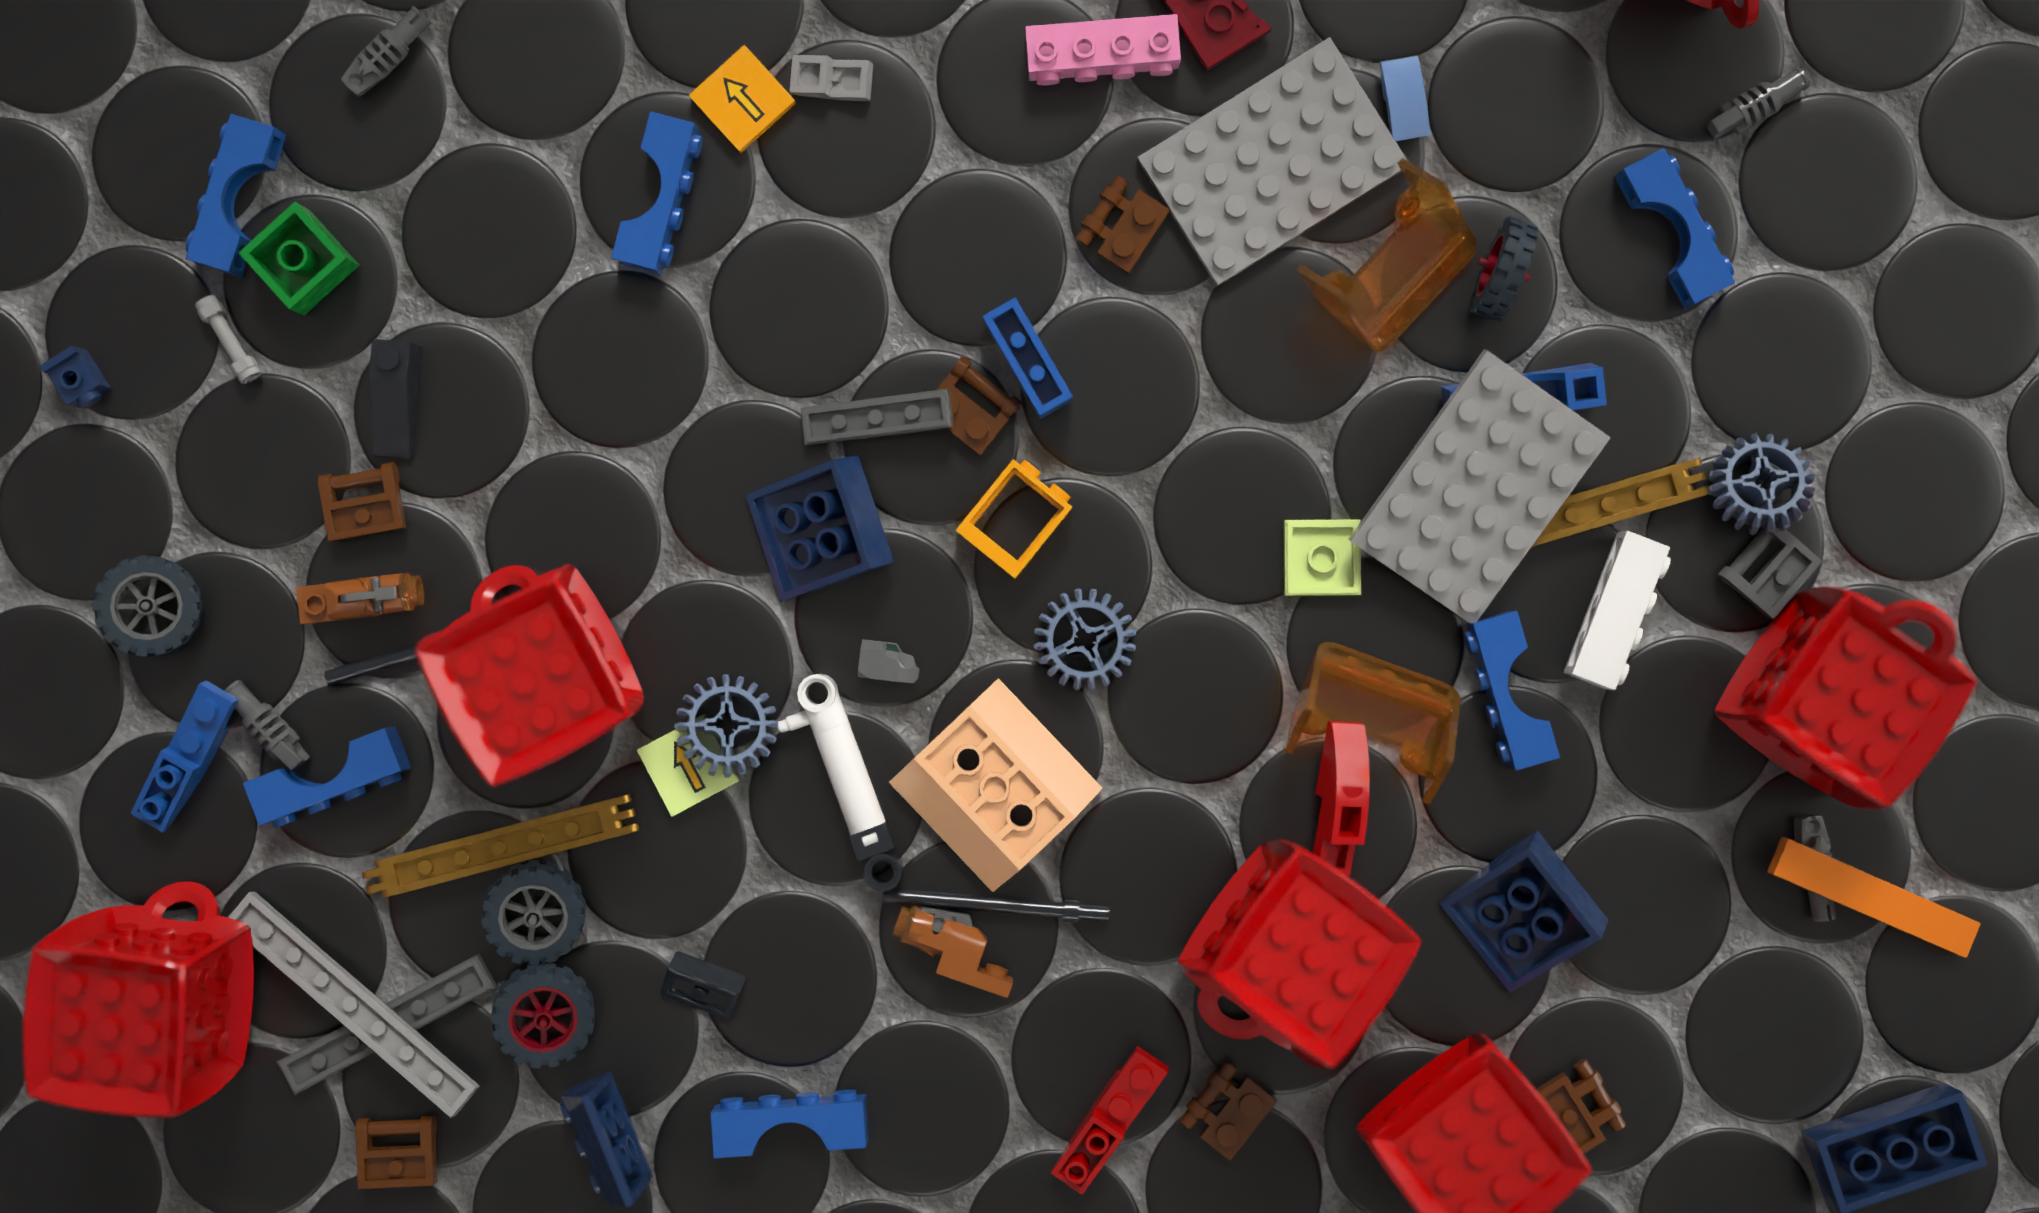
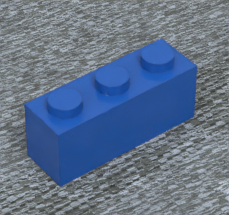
M1016 297L982 316L984 325L1039 420L1072 402L1073 396Z

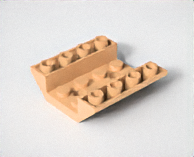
M999 678L889 781L895 790L992 892L1020 871L1102 789L1095 779ZM968 748L975 750L980 758L978 767L969 771L962 769L957 761L958 754ZM1016 805H1026L1031 809L1033 817L1029 824L1018 826L1012 822L1010 812Z

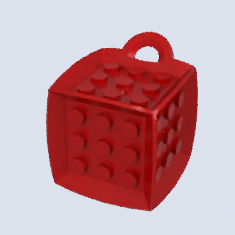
M565 564L561 568L551 570L539 576L532 569L520 565L507 566L493 572L475 590L471 600V611L456 619L445 630L422 638L415 652L425 679L449 727L480 775L492 787L524 776L579 749L614 728L625 719L635 715L641 709L644 701V694L636 673L612 623L576 567L570 564ZM518 585L523 589L491 604L494 595L505 586Z
M1821 586L1797 593L1773 619L1749 650L1733 675L1715 708V715L1768 759L1809 785L1846 805L1858 809L1876 810L1891 807L1929 763L1964 710L1977 681L1967 667L1953 656L1957 642V630L1953 620L1942 609L1933 604L1918 600L1898 601L1884 607L1870 598L1840 587ZM1906 621L1921 622L1927 625L1933 632V643L1929 648H1926L1906 636L1896 626Z
M1273 840L1261 844L1218 894L1178 959V965L1187 977L1201 989L1197 1000L1198 1010L1203 1020L1212 1029L1222 1035L1235 1039H1251L1263 1035L1275 1044L1291 1050L1298 1058L1310 1066L1327 1069L1338 1065L1378 1017L1411 965L1421 945V940L1391 910L1340 871L1292 842ZM1222 995L1231 1000L1250 1017L1245 1020H1234L1224 1015L1218 1006L1220 996Z
M177 882L158 890L147 900L144 906L123 905L93 911L67 922L46 936L32 949L25 990L22 1038L24 1078L28 1096L47 1103L78 1110L140 1117H174L212 1097L237 1074L244 1064L250 1031L254 985L253 945L249 925L235 919L220 916V907L215 896L204 885L195 882ZM177 902H190L198 910L197 921H176L161 917L169 906Z
M1474 1033L1434 1058L1388 1094L1356 1125V1134L1366 1141L1379 1163L1417 1213H1550L1591 1173V1166L1547 1103L1485 1034Z

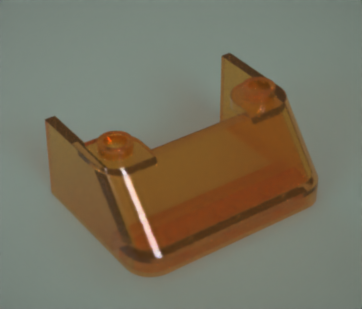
M1404 158L1397 164L1410 187L1396 201L1395 218L1400 226L1351 278L1338 270L1330 272L1322 278L1303 264L1297 269L1319 303L1363 344L1376 352L1387 349L1469 263L1477 247L1476 238L1445 183Z
M1324 642L1319 645L1312 659L1293 711L1285 752L1293 753L1302 732L1308 735L1324 734L1328 721L1362 722L1365 724L1366 735L1400 747L1399 759L1409 772L1426 777L1422 802L1430 805L1453 764L1461 698L1452 686L1343 645L1334 642Z

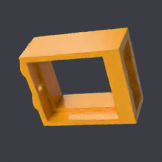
M1013 459L959 525L956 532L1016 579L1072 510V506L1067 503L1071 497L1059 486L1053 483L1048 488L1038 480L1042 473L1026 460L1019 464ZM1014 476H1017L1058 509L1018 561L974 526Z

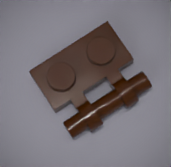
M1116 175L1111 185L1105 186L1099 194L1101 200L1092 214H1086L1080 223L1083 227L1075 239L1088 247L1094 236H1097L1104 241L1097 255L1129 275L1169 214L1170 209L1138 189L1130 202L1122 196L1129 182ZM1114 207L1123 214L1111 230L1103 223Z
M1582 1059L1573 1065L1580 1077L1575 1083L1572 1084L1567 1075L1562 1072L1535 1089L1567 1130L1582 1154L1606 1141V1138L1599 1129V1126L1608 1122L1613 1132H1617L1626 1126V1122L1620 1114L1622 1111L1616 1099L1610 1098L1602 1085L1604 1081L1598 1070L1592 1069L1587 1059ZM1587 1093H1590L1598 1106L1591 1113H1589L1581 1100V1097Z
M1226 1061L1218 1072L1214 1070L1207 1078L1209 1083L1197 1098L1192 1097L1186 1105L1188 1110L1181 1117L1180 1122L1191 1130L1199 1119L1205 1121L1207 1125L1201 1131L1200 1138L1231 1161L1276 1104L1277 1100L1247 1075L1236 1087L1230 1080L1238 1069ZM1222 1092L1228 1098L1215 1113L1209 1109V1106Z

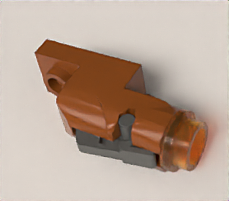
M410 573L381 575L296 587L300 625L411 611L415 609V606L424 604V587L421 577L419 575L411 576Z
M902 906L893 936L901 938L900 942L914 946L932 957H935V954L940 955L941 958L936 974L1008 998L1013 985V978L1007 976L1008 970L987 963L985 968L979 966L987 937L978 928L973 927L970 915L928 907L920 909L912 906L909 909Z

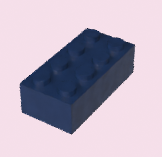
M1946 1083L1801 1131L1824 1201L1839 1213H1848L1988 1166L1964 1093Z

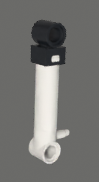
M810 675L803 679L797 692L798 700L804 711L778 721V729L783 733L810 724L850 832L849 838L857 860L868 859L864 867V879L868 886L876 891H889L896 887L904 871L903 862L900 857L893 851H888L896 845L890 826L882 813L841 702L837 684L828 675ZM815 682L822 683L828 690L827 699L821 704L814 703L809 697V688ZM879 861L890 863L894 868V876L889 880L879 879L874 873V865Z

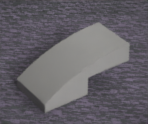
M792 55L789 93L834 100L870 101L873 63L869 60H833L829 56Z

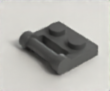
M1760 526L1761 531L1730 567L1725 566L1717 576L1726 585L1736 590L1768 619H1774L1823 561L1787 530L1782 532L1775 526L1774 532L1767 536L1762 526ZM1773 539L1782 546L1750 583L1746 581L1742 575Z

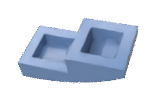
M1416 55L1379 62L1383 100L1387 104L1389 132L1394 140L1400 141L1429 136L1428 109L1419 57Z

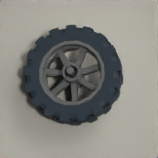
M142 555L125 559L114 568H110L104 574L105 577L101 583H98L96 587L95 601L93 600L92 604L96 617L94 619L98 629L101 630L103 637L122 652L142 657H156L174 652L192 638L193 633L200 625L203 602L201 601V592L189 572L175 562L165 558ZM151 578L148 594L143 596L133 582ZM158 580L166 583L173 590V592L158 599L154 598ZM127 587L138 599L137 603L119 604L121 595ZM175 597L177 598V615L160 609V604ZM137 609L139 613L127 626L122 620L119 610ZM157 614L173 620L168 628L159 633L155 620V615ZM145 615L148 618L151 635L133 631Z
M530 860L525 865L516 863L510 866V870L502 871L496 877L495 882L489 886L482 907L481 924L482 928L486 931L485 937L490 945L493 943L496 946L495 951L502 957L507 955L511 957L512 962L521 964L522 961L529 962V966L540 965V962L546 960L547 963L558 960V955L562 953L566 955L572 949L573 944L578 942L585 922L586 901L585 897L583 898L580 884L572 880V875L567 870L561 871L557 869L556 864L547 862V865L539 864V860ZM530 889L545 891L539 899L532 898ZM522 891L526 905L510 901V899ZM552 894L561 906L545 907V902ZM506 908L523 915L509 923L505 914ZM563 914L557 928L544 917ZM525 924L529 927L528 936L514 929ZM540 925L549 932V934L534 937L535 928Z

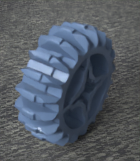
M1755 433L1750 436L1748 443L1740 437L1736 439L1734 448L1729 445L1725 446L1721 452L1723 457H1716L1712 464L1716 470L1711 471L1708 475V480L1715 483L1709 487V495L1718 497L1713 503L1714 509H1726L1722 515L1723 521H1727L1733 516L1737 519L1734 526L1736 530H1740L1745 523L1750 525L1749 532L1753 535L1762 526L1767 536L1774 532L1775 526L1783 532L1789 528V521L1798 523L1803 517L1801 512H1807L1812 505L1808 499L1813 498L1816 493V488L1809 485L1816 479L1815 473L1805 472L1811 465L1810 459L1800 461L1797 459L1802 452L1801 447L1789 451L1786 449L1789 443L1788 438L1783 439L1778 445L1774 443L1772 433L1766 436L1764 442H1761L1759 436ZM1751 460V467L1748 470L1749 474L1742 475L1738 480H1732V470L1739 464ZM1769 462L1778 466L1782 471L1774 469ZM1757 478L1762 480L1763 484L1766 483L1768 485L1766 490L1760 488L1761 484L1758 486L1755 484ZM1791 488L1790 501L1781 507L1773 509L1774 494L1782 493L1784 489ZM1741 498L1749 499L1755 507L1745 503Z
M1075 589L1076 601L1071 603L1068 595L1062 593L1060 598L1065 606L1059 609L1051 601L1048 607L1055 613L1054 616L1050 618L1043 613L1039 616L1041 621L1049 623L1047 630L1035 628L1034 631L1037 635H1045V642L1035 643L1034 648L1036 650L1046 648L1048 652L1047 655L1038 659L1039 663L1045 664L1051 660L1054 666L1047 671V674L1051 677L1058 670L1062 671L1063 675L1059 680V684L1063 686L1067 683L1069 676L1074 677V690L1080 689L1081 679H1088L1089 690H1095L1094 678L1099 676L1103 685L1108 686L1110 681L1106 673L1111 670L1119 678L1122 676V672L1115 666L1117 662L1120 661L1128 666L1131 663L1129 658L1122 656L1123 650L1135 651L1136 645L1125 643V637L1135 636L1136 630L1128 629L1124 631L1122 624L1132 620L1131 616L1125 615L1119 619L1116 613L1123 608V604L1118 602L1112 609L1108 608L1106 605L1111 599V595L1108 593L1103 596L1101 603L1096 602V589L1090 590L1089 600H1082L1081 589ZM1087 607L1096 609L1105 614L1110 621L1098 627H1089L1082 621L1077 608ZM1066 614L1073 629L1070 640L1054 648L1053 634L1058 621ZM1075 621H1078L1081 629H1084L1086 633H1095L1101 629L1103 630L1101 634L1095 636L1096 641L1092 642L1094 643V646L1091 648L1095 655L1094 658H1092L1089 650H1086L1084 646L1066 648L1075 643L1074 637H1078L1075 635L1079 631ZM1115 631L1116 647L1114 653L1103 664L1097 649L1098 643L1103 637ZM1072 652H1082L1088 658L1093 670H1074L1066 666L1059 658Z
M727 674L722 676V686L717 687L713 677L707 678L708 691H705L699 684L694 685L693 689L698 698L695 699L686 694L683 697V701L691 707L690 710L678 708L676 712L677 716L687 719V722H679L674 726L675 731L687 732L686 736L677 739L678 746H684L689 743L692 746L684 753V757L690 759L697 753L700 758L697 760L695 768L700 770L705 761L711 763L709 775L711 776L716 774L718 766H724L723 774L725 778L731 776V766L736 765L740 775H744L746 773L745 761H748L753 768H757L760 763L754 754L757 752L763 757H768L770 751L762 743L774 744L777 739L774 735L766 733V730H773L778 727L777 721H766L767 716H771L776 712L775 707L769 706L763 709L761 706L768 700V694L763 693L756 699L753 694L756 692L758 685L752 683L748 691L741 689L744 683V677L741 676L737 678L735 687L729 686L730 678ZM720 697V711L717 716L704 719V721H695L697 712L705 703ZM732 697L745 702L752 709L757 720L738 716L733 709ZM725 708H727V717H729L730 723L738 726L737 731L731 730V735L728 737V745L726 744V735H724L723 729L716 728L715 726L716 722H722ZM749 731H758L753 745L745 752L733 756L734 738L739 734L748 733ZM703 732V734L714 735L719 740L721 756L708 751L700 743L696 733Z

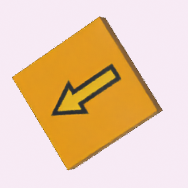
M745 45L689 94L692 101L740 153L748 148L796 104L791 95Z

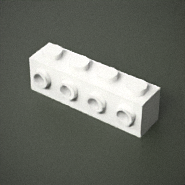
M1630 531L1617 532L1563 673L1608 690H1615L1617 684H1623L1629 671V664L1626 663L1631 649L1635 650L1643 635V629L1639 628L1644 614L1651 612L1657 598V594L1653 592L1658 578L1662 579L1669 568L1670 558L1667 557L1670 549L1669 546Z

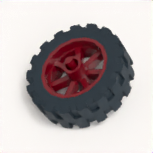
M1512 216L1504 220L1503 225L1501 224L1497 231V236L1494 237L1490 245L1489 252L1485 258L1479 257L1477 264L1483 267L1479 272L1478 281L1472 295L1474 296L1471 299L1470 312L1498 323L1504 319V316L1510 310L1511 303H1514L1518 295L1519 287L1522 286L1524 281L1528 282L1531 275L1526 274V270L1529 269L1532 260L1531 255L1535 251L1538 226Z
M546 962V965L541 966L527 965V969L522 971L517 969L510 975V979L504 980L501 983L498 993L493 1000L491 1024L495 1041L498 1040L500 1049L504 1054L512 1055L513 1061L521 1065L523 1062H526L532 1068H541V1065L549 1064L550 1068L558 1066L560 1061L564 1059L568 1062L576 1056V1051L579 1049L583 1050L588 1043L589 1035H592L595 1018L593 996L591 990L586 987L585 980L580 975L578 977L574 975L573 970L569 967L564 966L562 969L556 967V963ZM544 990L550 991L547 1000L540 1001L535 993ZM557 994L564 997L569 1003L555 1008L552 1006ZM529 996L534 1009L517 1007L521 999ZM572 1012V1018L568 1027L554 1018V1016ZM514 1015L531 1017L533 1019L519 1029ZM551 1026L561 1032L555 1037L547 1038V1029ZM536 1027L538 1030H541V1039L530 1037L527 1033Z

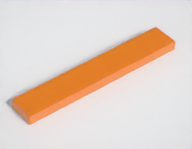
M1781 837L1767 871L1781 879L1964 958H1967L1981 924L1784 837Z

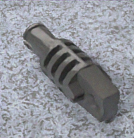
M412 6L411 10L391 30L388 28L386 30L383 29L357 55L342 76V82L354 94L360 97L382 81L409 54L408 51L410 49L408 46L432 23L415 6Z
M1796 67L1793 71L1772 83L1761 82L1720 106L1722 114L1710 121L1707 130L1715 140L1732 130L1738 135L1778 112L1782 107V102L1803 90H1807L1810 87V82L1806 73L1800 67Z
M242 680L235 681L224 690L239 699L235 710L243 718L244 729L250 732V735L257 740V743L275 761L280 759L290 770L300 768L310 758L298 743L300 737L288 726V723L281 718L278 712L273 710L274 708L270 704H261L243 684Z
M1807 814L1794 818V841L1832 858V853L1830 852L1831 845L1822 815ZM1807 890L1812 921L1824 922L1829 921V918L1830 920L1837 918L1832 900Z

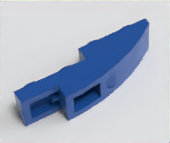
M207 680L198 685L169 746L160 751L130 813L131 815L162 833L169 828L196 789L230 729L227 723L239 699Z

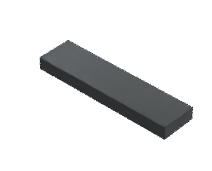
M949 389L801 408L804 444L806 446L954 428Z

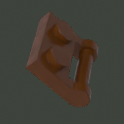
M962 356L936 390H950L954 428H947V430L981 456L1023 402L1014 395L1009 397L971 367L972 362ZM961 378L1001 409L996 418L992 417L955 387Z
M395 462L384 463L378 469L333 476L331 473L318 476V487L329 542L407 529L399 488V472ZM383 483L385 493L337 501V491Z
M422 1115L421 1119L374 1122L371 1118H358L355 1127L358 1189L434 1186L438 1182L435 1137L437 1132L436 1116ZM420 1135V1145L372 1147V1137Z

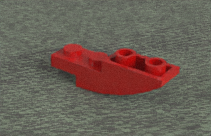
M1328 721L1315 794L1322 798L1313 855L1328 863L1345 876H1350L1355 845H1364L1367 828L1370 788L1368 743L1365 724L1362 722Z
M1137 1046L1122 1068L1115 1072L1060 1155L1051 1174L1080 1194H1083L1123 1140L1127 1128L1168 1074L1169 1067Z

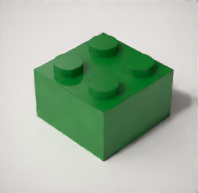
M297 202L290 205L239 252L242 258L290 310L301 315H306L360 266L309 209Z

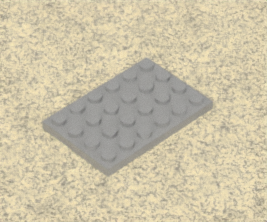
M1330 37L1143 153L1137 159L1217 287L1405 170L1410 165Z
M1483 350L1352 533L1349 540L1469 623L1477 622L1611 437L1492 353Z

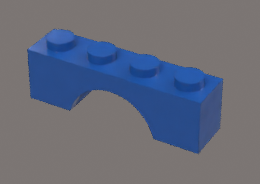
M650 111L640 148L658 166L661 176L660 194L653 207L647 213L638 218L620 222L611 259L617 264L657 275H662L663 267H669L674 251V246L670 245L673 230L678 231L680 229L683 219V209L680 208L683 194L688 195L692 186L693 172H689L693 157H699L703 143V136L699 135L700 131L695 123Z
M230 114L228 123H225L220 131L219 142L221 146L217 158L212 160L208 169L210 181L206 194L201 196L197 205L198 219L195 229L189 233L186 240L185 248L187 255L185 259L205 267L243 277L247 262L239 252L251 240L244 235L236 222L234 213L235 199L238 191L248 179L262 172L276 170L286 134L273 126Z
M1662 148L1624 168L1614 177L1631 209L1654 210L1667 217L1674 225L1679 236L1680 252L1677 262L1667 275V278L1685 309L1736 282L1732 276L1734 275V269L1730 260L1725 255L1720 254L1715 244L1716 235L1712 226L1706 221L1703 222L1697 210L1699 205L1695 194L1690 188H1685L1679 176L1681 170L1677 160L1673 155H1668L1665 148Z
M1586 363L1521 374L1571 410L1607 405L1603 367ZM1460 383L1441 386L1443 406Z
M1508 611L1480 619L1474 623H1466L1468 632L1464 633V640L1469 654H1475L1479 668L1474 670L1475 678L1480 691L1485 690L1490 705L1485 706V712L1490 726L1497 728L1500 741L1496 742V750L1501 763H1507L1509 769L1520 770L1560 758L1550 721L1535 719L1524 714L1515 705L1509 693L1508 675L1515 659L1528 648L1518 611Z
M394 726L383 728L350 741L348 758L344 768L333 780L326 784L307 781L294 770L282 768L244 782L243 785L259 826L273 823L274 828H278L296 821L295 813L308 809L311 815L332 807L330 800L343 795L345 801L367 793L365 786L377 781L380 787L402 780L400 773L411 769L397 729Z
M852 1089L835 1091L832 1097H819L817 1092L799 1093L796 1095V1099L781 1100L780 1095H764L758 1097V1102L743 1103V1098L730 1097L721 1099L720 1104H716L710 1112L714 1158L752 1156L759 1138L768 1129L782 1123H799L811 1128L821 1137L828 1151L866 1148L869 1140L866 1094L856 1095V1090Z

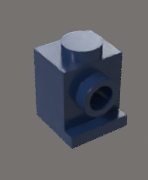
M71 345L40 365L42 371L48 374L63 400L69 406L83 409L91 407L102 399V393L111 388L88 350ZM77 375V381L73 384L71 378Z

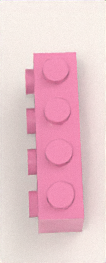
M1177 14L1025 26L1029 81L1037 80L1038 85H1053L1059 83L1060 78L1075 77L1076 82H1091L1097 80L1098 75L1112 74L1114 79H1128L1134 77L1135 72L1150 71L1151 76H1166L1172 74L1173 69H1179L1181 54Z

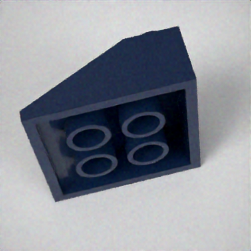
M858 455L830 460L745 495L781 602L894 563Z
M1538 830L1507 849L1440 902L1444 911L1509 993H1512L1602 939L1608 923V918Z
M610 1071L569 1088L561 1096L563 1101L560 1103L564 1119L567 1123H572L576 1131L575 1144L579 1155L583 1159L587 1158L592 1170L589 1173V1177L594 1191L597 1194L601 1193L606 1203L628 1207L635 1203L654 1175Z

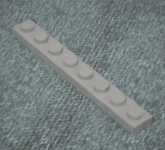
M249 892L228 918L249 925L253 947L450 1118L458 1114L480 1087L256 892Z

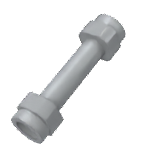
M215 295L206 296L196 302L195 307L201 320L205 323H210L231 358L233 364L230 365V368L235 377L238 378L241 384L258 378L261 375L259 365L254 357L246 355L223 317L226 314V310L222 303L218 301Z

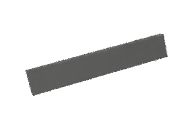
M479 953L387 1002L386 1005L413 1029L417 1030L494 989L497 985ZM343 1026L277 1061L294 1095L371 1055L374 1051L346 1026Z

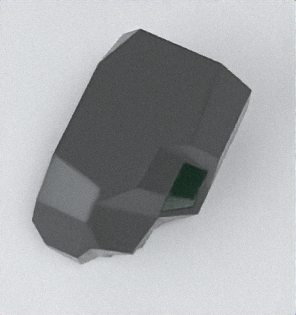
M862 639L858 677L903 683H915L919 679L920 669L916 665L914 657L902 652L897 643Z

